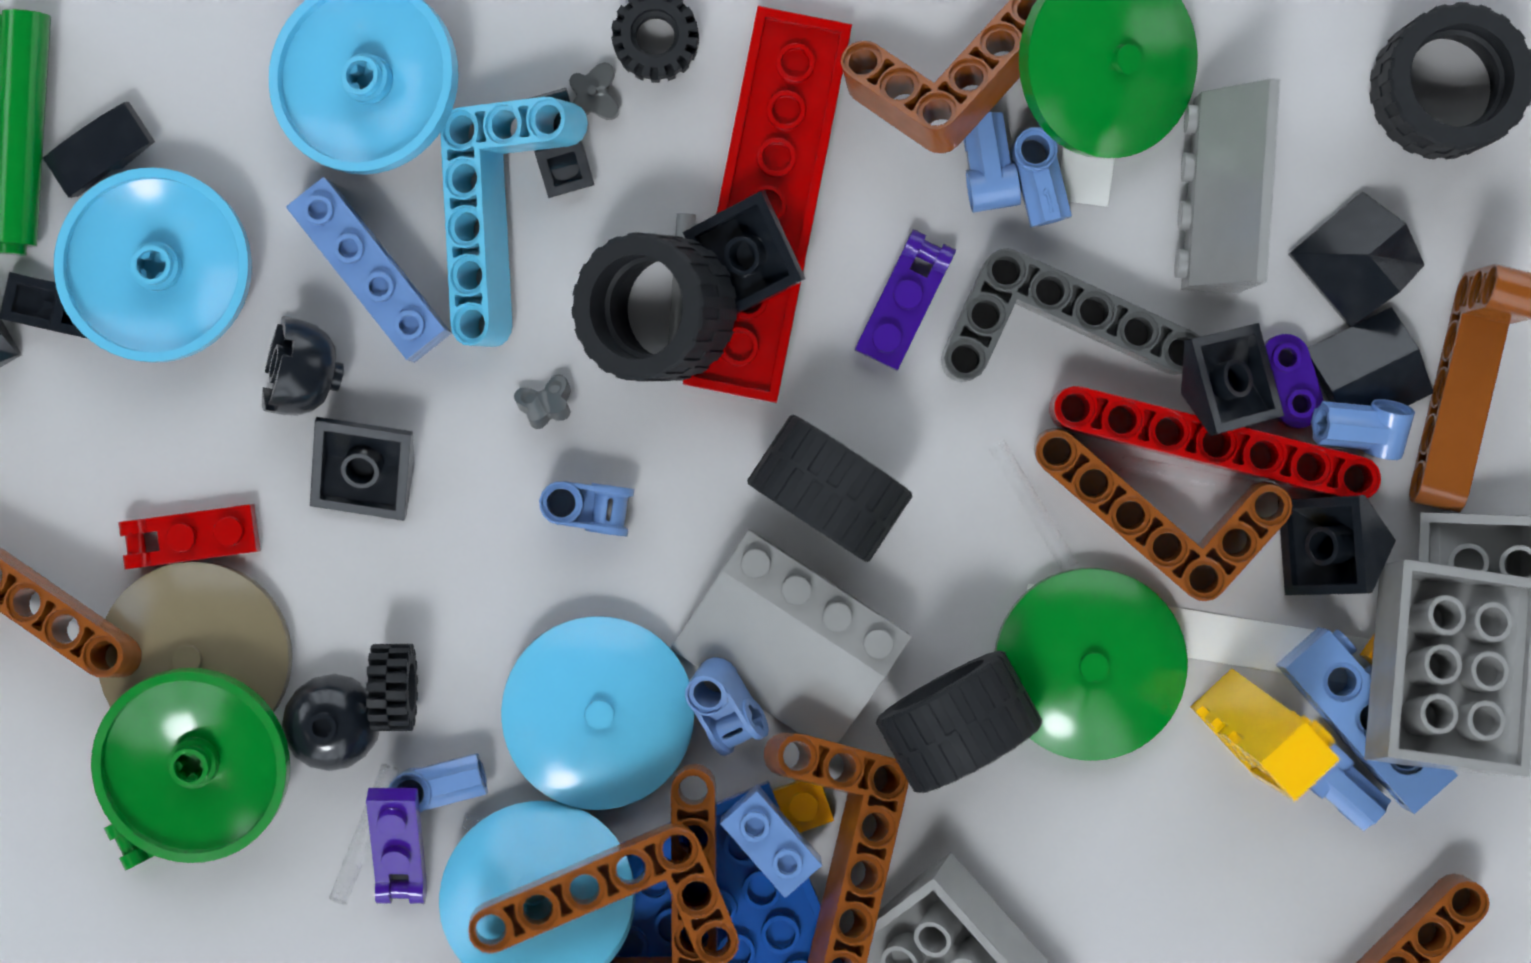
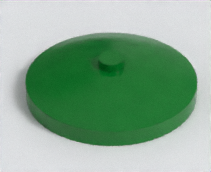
M1036 0L1027 17L1021 36L1019 73L1029 109L1040 127L1054 141L1074 153L1087 157H1128L1141 153L1157 144L1175 127L1184 114L1193 93L1197 75V41L1191 18L1182 0Z
M1078 568L1059 572L1043 579L1028 589L1006 615L999 630L994 650L1006 653L1043 720L1039 730L1030 739L1052 753L1076 760H1108L1123 756L1144 746L1161 732L1171 720L1182 699L1187 679L1188 659L1184 636L1167 604L1154 591L1138 580L1119 572L1101 568Z
M178 668L145 678L125 692L110 707L103 717L94 738L91 754V774L94 790L103 812L111 824L129 842L139 849L165 860L182 863H203L225 858L240 851L258 838L278 813L287 792L290 778V754L288 743L278 718L263 698L253 689L221 672L202 668Z

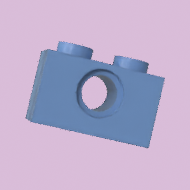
M758 784L721 815L720 824L784 898L822 866V859L818 852Z

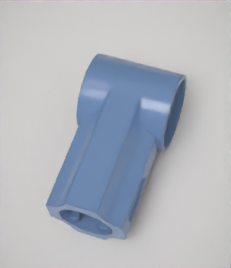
M988 112L963 140L969 170H966V184L969 203L973 213L1021 205L1019 177L1015 163H1011L1003 112Z
M1031 127L1024 130L1014 141L1010 150L1011 163H1015L1020 189L1030 228L1056 223L1072 217L1057 159V142L1041 127ZM1031 140L1039 142L1045 149V160L1039 164H1033L1025 160L1021 153V146L1024 142Z
M1386 399L1373 400L1371 406L1322 401L1321 405L1314 409L1311 420L1313 440L1319 446L1361 449L1365 453L1380 459L1399 460L1402 459L1415 411L1403 403Z
M1334 744L1330 749L1341 760L1309 789L1321 799L1325 797L1349 821L1365 831L1371 825L1376 824L1386 813L1391 800L1353 767L1354 761Z
M478 753L421 768H409L395 777L389 785V788H401L405 780L417 781L424 790L423 800L419 803L420 813L424 810L488 794L487 778Z

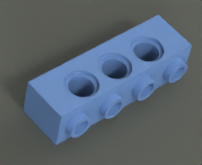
M322 177L286 206L287 210L406 360L415 363L452 334L334 183Z
M1316 628L1281 659L1276 666L1403 809L1415 814L1458 775L1454 770L1396 765L1393 763L1364 760L1367 729H1364L1360 723V713L1364 707L1369 705L1372 667L1368 665L1364 669L1352 656L1357 651L1356 647L1340 630L1336 629L1332 633L1329 629ZM1342 667L1347 673V684L1340 692L1332 693L1327 683L1328 676L1334 669Z

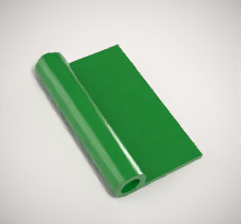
M19 9L2 10L0 14V254L27 256V247H37L51 16L41 12Z

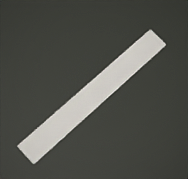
M1028 584L1027 590L1035 584ZM1168 606L1174 614L1184 636L1187 658L1282 673L1276 664L1314 631L1312 629ZM1345 635L1357 649L1352 655L1364 669L1368 665L1372 667L1369 662L1359 655L1370 639ZM1342 667L1334 669L1328 676V681L1347 684V673Z

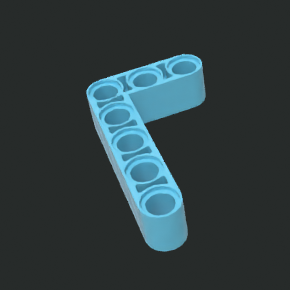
M538 97L458 107L452 109L445 126L440 132L450 324L452 334L463 345L497 347L504 344L512 332L503 154L568 147L580 142L587 131L588 121L586 113L575 103L552 97ZM560 112L561 122L558 129L554 131V119ZM516 118L517 129L514 135L512 136L511 124L513 120ZM474 124V135L469 140V129ZM476 172L477 182L472 189L471 179ZM478 220L480 227L479 232L475 237L474 225ZM479 268H481L482 280L477 285L476 275ZM483 316L485 326L481 334L479 330V321Z

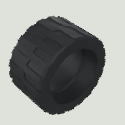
M1457 2L1454 5L1443 4L1434 7L1427 13L1424 12L1397 31L1388 40L1387 45L1379 51L1375 59L1376 64L1374 69L1371 70L1370 75L1371 92L1369 95L1378 124L1382 125L1387 132L1386 135L1393 142L1395 141L1401 145L1403 150L1432 160L1436 158H1445V160L1456 159L1500 140L1509 133L1508 131L1512 127L1518 125L1524 117V111L1531 103V49L1528 48L1524 40L1526 38L1519 29L1517 30L1503 14L1499 15L1492 11L1490 7L1481 4L1476 6L1469 4V2ZM1436 39H1448L1459 42L1470 48L1483 62L1489 76L1490 97L1484 114L1475 122L1461 127L1446 125L1431 117L1417 101L1411 83V67L1415 54L1428 42Z
M640 232L627 233L623 237L616 236L608 240V243L604 246L598 247L591 254V258L587 263H584L579 272L580 276L577 284L574 285L572 294L574 300L571 309L576 327L574 329L576 336L581 341L587 356L593 359L604 372L612 373L619 379L636 380V382L681 381L689 379L692 375L703 373L709 369V366L714 361H718L734 333L732 330L734 322L737 320L735 298L737 296L735 287L732 286L729 278L730 274L726 266L720 263L718 256L712 250L704 248L701 243L692 239ZM661 262L671 271L679 285L683 311L678 331L672 341L657 354H651L638 342L632 332L628 318V300L638 276L653 263Z
M796 415L788 417L747 479L748 485L865 562H869L913 497L912 492L894 478Z
M994 651L975 658L937 677L903 697L878 716L876 725L912 790L917 793H926L951 784L1012 751L1035 734L1041 727L1043 720L1004 651Z

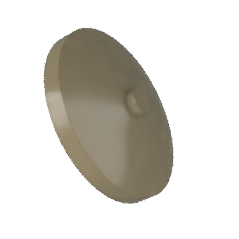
M201 561L176 563L155 569L126 588L112 605L105 618L131 636L141 649L140 665L132 675L125 678H99L104 696L110 707L125 692L145 678L178 668H202L229 675L253 689L263 698L273 712L276 711L285 695L292 670V644L286 621L279 607L267 591L249 576L236 569L217 563ZM113 644L108 647L105 657L110 668L116 664L118 659V652Z

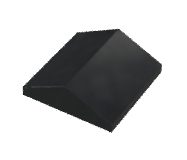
M765 190L751 195L682 232L685 239L695 240L701 243L704 248L712 250L718 256L720 263L726 266L730 274L729 278L732 286L735 287L737 314L783 293L806 279Z
M1392 307L1308 347L1316 376L1329 402L1371 406L1373 400L1386 399L1409 406L1434 393L1420 350Z
M1259 323L1193 338L1184 342L1181 394L1210 436L1284 416Z
M316 417L310 506L404 521L407 514L414 469L413 431Z

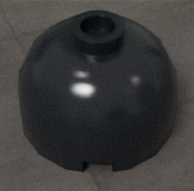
M283 316L281 318L282 325L278 324L275 329L266 362L265 373H269V383L273 384L272 389L262 388V408L266 412L299 416L310 413L322 405L330 390H339L343 378L344 364L336 362L334 344L328 334L317 325Z
M330 674L315 677L296 689L285 706L282 728L288 747L297 759L312 768L334 771L349 768L364 758L378 740L379 731H372L370 729V721H368L367 716L369 708L366 706L368 691L360 685V682L353 677Z

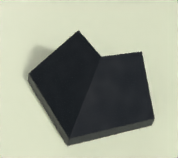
M1364 192L1355 197L1288 254L1348 327H1352L1400 293L1425 265L1407 224Z
M1365 495L1291 499V515L1280 528L1285 595L1372 593L1396 540Z

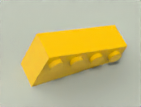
M1232 668L1190 706L1255 778L1293 801L1298 800L1341 760L1330 749L1336 741L1316 720L1311 722L1306 716L1302 715L1300 717L1295 711H1290Z

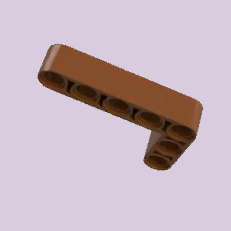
M1009 0L935 82H932L871 41L852 43L845 49L841 57V65L848 92L854 100L925 149L933 153L950 152L968 136L1020 78L1019 49L1021 36L1027 17L1036 0ZM1001 51L1009 52L1008 54L1002 56L994 55ZM864 70H873L867 74H859ZM970 85L978 86L973 90H963V88ZM902 94H908V95H910V96H908V97L905 98V99H901V100H896V99H894V98H896L897 96L902 95ZM939 119L948 120L941 125H931L932 122Z
M1492 264L1466 272L1462 276L1456 290L1433 386L1434 393L1431 395L1409 491L1411 502L1460 513L1465 507L1472 485L1509 324L1531 320V272Z
M1061 428L1047 429L1037 437L1034 444L1036 460L1047 473L1183 591L1198 601L1214 600L1221 595L1286 523L1292 512L1291 498L1284 489L1272 482L1261 481L1254 483L1197 544L1069 432ZM1055 437L1065 439L1070 447L1068 457L1063 462L1057 464L1048 462L1043 456L1045 443ZM1091 469L1102 471L1106 478L1103 490L1094 495L1082 492L1079 486L1083 473ZM1274 492L1279 500L1277 511L1269 517L1258 516L1255 510L1257 498L1263 493ZM1128 501L1139 503L1142 509V516L1139 522L1132 526H1123L1117 522L1116 512L1121 504ZM1238 528L1244 530L1247 537L1244 548L1236 553L1224 551L1222 546L1224 535L1231 529ZM1172 533L1178 539L1176 552L1166 558L1155 555L1153 551L1155 539L1161 534ZM1200 565L1211 566L1215 574L1211 585L1203 589L1192 587L1189 579L1193 569Z
M0 547V569L2 572L0 612L90 675L99 678H125L132 675L138 669L141 662V649L131 636ZM37 592L40 597V607L33 614L30 609V599ZM75 618L79 625V632L72 641L68 636L67 627L69 622ZM111 644L116 647L118 652V659L112 668L109 667L105 659L106 651Z
M779 733L769 739L764 748L763 758L766 766L772 773L848 793L807 963H831L838 957L842 963H867L909 782L895 758L805 734ZM793 742L798 747L799 759L793 767L789 768L784 762L783 754L786 746ZM838 754L842 758L844 765L842 774L834 780L829 772V763ZM883 766L887 773V783L882 790L878 791L873 782L874 774L879 767ZM872 813L876 820V830L871 837L866 838L862 831V823ZM861 861L865 867V876L863 881L855 886L851 880V870L857 862ZM850 909L854 916V923L852 928L843 934L839 927V920L841 915Z
M696 763L685 765L677 772L672 782L671 823H680L685 826L697 825L705 830L708 841L702 846V850L717 884V799L715 776L704 765ZM689 776H697L703 779L708 789L706 795L698 800H691L685 797L680 788V783L683 779ZM672 835L671 860L681 859L686 856L689 847L683 843L681 835ZM683 890V902L692 906L700 905L708 897L709 890L697 897L689 896ZM671 895L672 957H614L610 963L705 962L699 958L692 944L686 942L682 937L681 931L684 928V924ZM718 927L710 928L707 930L708 939L701 945L707 951H718Z
M680 823L663 825L486 901L474 909L470 915L468 925L469 940L473 946L481 952L496 953L665 880L691 944L702 961L705 963H727L733 959L739 945L736 929L702 847L692 830ZM672 835H684L689 839L690 844L686 856L678 860H671L665 857L663 854L665 841ZM625 855H637L644 861V868L640 876L631 880L620 877L616 871L619 860ZM584 874L591 875L598 882V889L594 896L584 900L574 897L570 892V885L574 878ZM693 881H701L708 885L709 892L706 900L696 906L683 902L682 893L685 886ZM537 894L544 895L552 903L550 913L538 920L530 918L523 910L525 901ZM496 915L503 920L506 928L501 936L496 939H486L479 934L476 925L484 916ZM719 927L727 931V942L720 950L707 951L702 947V936L710 928Z
M1455 873L1445 875L1356 963H1386L1392 957L1397 956L1401 957L1402 963H1439L1485 917L1490 904L1487 892L1482 886L1463 875ZM1462 888H1468L1470 893L1469 902L1462 909L1454 910L1452 906L1454 894ZM1434 922L1436 926L1435 936L1428 943L1420 944L1418 942V931L1424 924Z

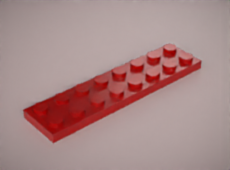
M758 6L716 214L761 190H765L803 272L843 74L841 57L848 47L852 24ZM801 282L783 293L737 314V320H735L732 330L734 331L732 338L725 346L724 353L718 361H714L709 366V369L703 373L692 375L691 378L683 380L682 385L777 404Z

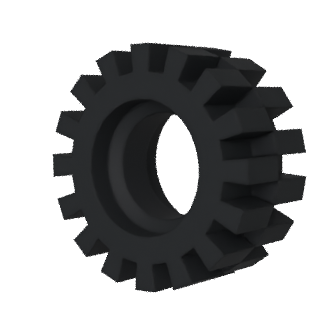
M628 0L629 3L625 7L621 5L617 10L618 16L616 21L613 20L611 29L613 34L611 39L617 58L622 63L624 69L628 73L632 72L636 78L642 81L644 78L650 79L651 83H660V79L666 78L670 81L675 79V75L679 72L684 73L689 68L691 60H695L697 46L699 45L697 21H695L690 7H686L683 4V0ZM650 19H661L673 28L674 41L666 52L654 55L640 48L637 43V32L644 22Z
M373 644L370 647L368 655L369 666H367L366 672L368 676V683H366V691H368L366 706L369 708L367 716L372 731H413L414 729L413 726L416 723L415 715H417L416 700H418V675L416 674L418 666L417 660H415L416 651L413 644Z

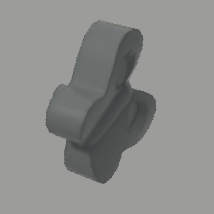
M603 62L595 66L587 75L574 73L570 77V86L576 93L573 103L580 106L586 113V116L592 112L605 120H614L618 117L620 111L618 104L609 95L608 91L615 78L613 67L609 63Z
M563 375L553 376L546 384L544 390L536 391L524 387L516 390L514 393V399L519 410L527 414L530 425L534 429L543 428L551 419L563 421L571 413L567 404L571 389L567 378Z

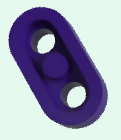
M1281 334L1271 337L1265 342V347L1284 416L1277 418V420L1290 428L1308 427L1311 425L1314 409L1318 408L1322 401H1324L1308 347L1295 335ZM1282 349H1287L1293 354V363L1289 367L1281 365L1278 360V355ZM1297 395H1302L1307 400V408L1303 413H1298L1293 408L1292 402Z

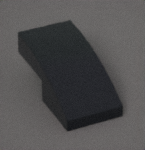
M567 87L531 97H552L571 102ZM560 112L554 119V131L558 129L561 122ZM582 140L568 147L534 150L548 198L594 185Z
M123 102L67 138L45 155L43 160L67 197H78L111 170L124 168L155 143L130 102Z
M12 272L8 273L0 309V319L87 338L67 315L60 301L55 282Z

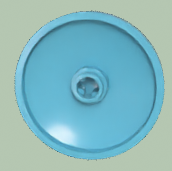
M305 0L288 18L276 39L271 55L268 79L271 104L278 123L289 140L303 154L329 168L350 174L366 175L386 172L400 167L420 155L432 144L451 114L458 89L459 73L457 54L452 37L440 16L424 0Z
M151 167L127 170L112 175L93 186L74 204L67 214L58 234L54 251L56 289L60 301L73 324L83 335L100 348L114 355L140 362L159 363L180 360L201 352L215 343L226 333L239 316L245 304L251 283L252 256L246 231L233 208L219 193L200 180L179 171Z
M588 616L556 625L542 633L522 652L506 681L502 697L501 722L508 751L524 777L536 789L557 802L589 810H607L632 804L653 793L663 785L677 769L687 751L694 726V712L685 698V689L689 683L687 674L677 656L660 638L649 630L630 621L607 616Z
M555 801L518 803L502 808L482 819L470 829L455 847L445 867L440 885V919L444 934L455 955L462 963H610L621 949L629 933L635 911V893L505 950L491 954L481 952L473 946L469 940L468 925L470 915L482 903L620 844L617 838L601 821L579 808ZM625 855L617 863L616 871L623 879L631 880L634 877L630 863ZM586 874L574 878L570 885L572 895L582 900L594 896L598 889L597 880L591 875ZM539 894L529 897L523 905L526 915L537 920L546 917L552 909L551 901L544 895ZM496 915L484 916L476 925L479 934L486 939L498 938L506 928L503 920Z

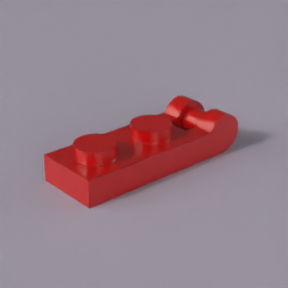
M254 504L118 522L120 536H125L127 555H123L124 570L261 551ZM157 532L159 551L147 552L144 533Z

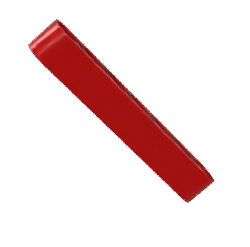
M1071 386L1058 391L1052 397L1049 404L1051 420L1058 427L1067 431L1331 497L1365 495L1367 498H1370L1378 491L1381 484L1380 470L1368 458L1246 427L1220 433L1224 440V448L1218 456L1212 457L1204 451L1202 444L1207 430L1196 415L1082 386ZM1068 395H1075L1084 403L1085 413L1078 422H1071L1062 414L1061 404ZM1115 407L1126 409L1131 416V425L1123 434L1114 432L1108 423V416ZM1163 418L1172 420L1178 429L1176 440L1168 446L1160 443L1155 434L1156 426ZM1259 441L1266 444L1271 453L1269 463L1261 469L1255 467L1250 460V450ZM1306 453L1311 455L1317 463V471L1310 480L1303 479L1297 471V462ZM1352 465L1357 466L1363 474V484L1355 492L1350 491L1344 482V474Z

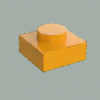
M794 781L773 789L780 810L800 833L834 821L823 787Z

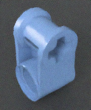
M559 481L548 485L542 491L539 506L543 516L551 523L584 528L585 531L628 537L629 529L624 527L628 498L634 496V489L591 483L589 485ZM566 489L573 494L576 505L570 515L560 517L550 510L548 500L553 491ZM612 498L613 505L610 521H607L606 516L609 499Z
M717 657L709 658L701 663L685 689V698L706 731L707 737L716 752L726 756L734 751L736 745L751 738L756 740L765 738L769 732L766 716L760 705L752 698L732 663ZM704 681L713 682L720 688L721 692H714L708 689Z

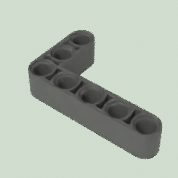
M1005 248L992 253L982 265L943 350L941 364L945 374L954 381H971L981 375L991 358L1015 304L1171 375H1180L1183 370V366L1176 365L1169 357L1168 350L1172 341L1178 339L1185 342L1200 336L1189 329L1017 250ZM1004 259L1010 261L1015 266L1017 276L1014 283L1004 285L994 279L992 275L994 262ZM1047 279L1058 285L1060 298L1056 304L1047 305L1038 299L1036 287L1039 281ZM1084 300H1095L1102 306L1104 316L1099 325L1087 324L1082 319L1080 308ZM986 303L994 308L997 320L992 328L983 329L975 325L971 313L976 304ZM1129 320H1139L1147 329V338L1140 346L1131 344L1125 337L1124 329ZM964 346L974 351L977 363L972 372L962 373L954 368L951 356L955 348Z

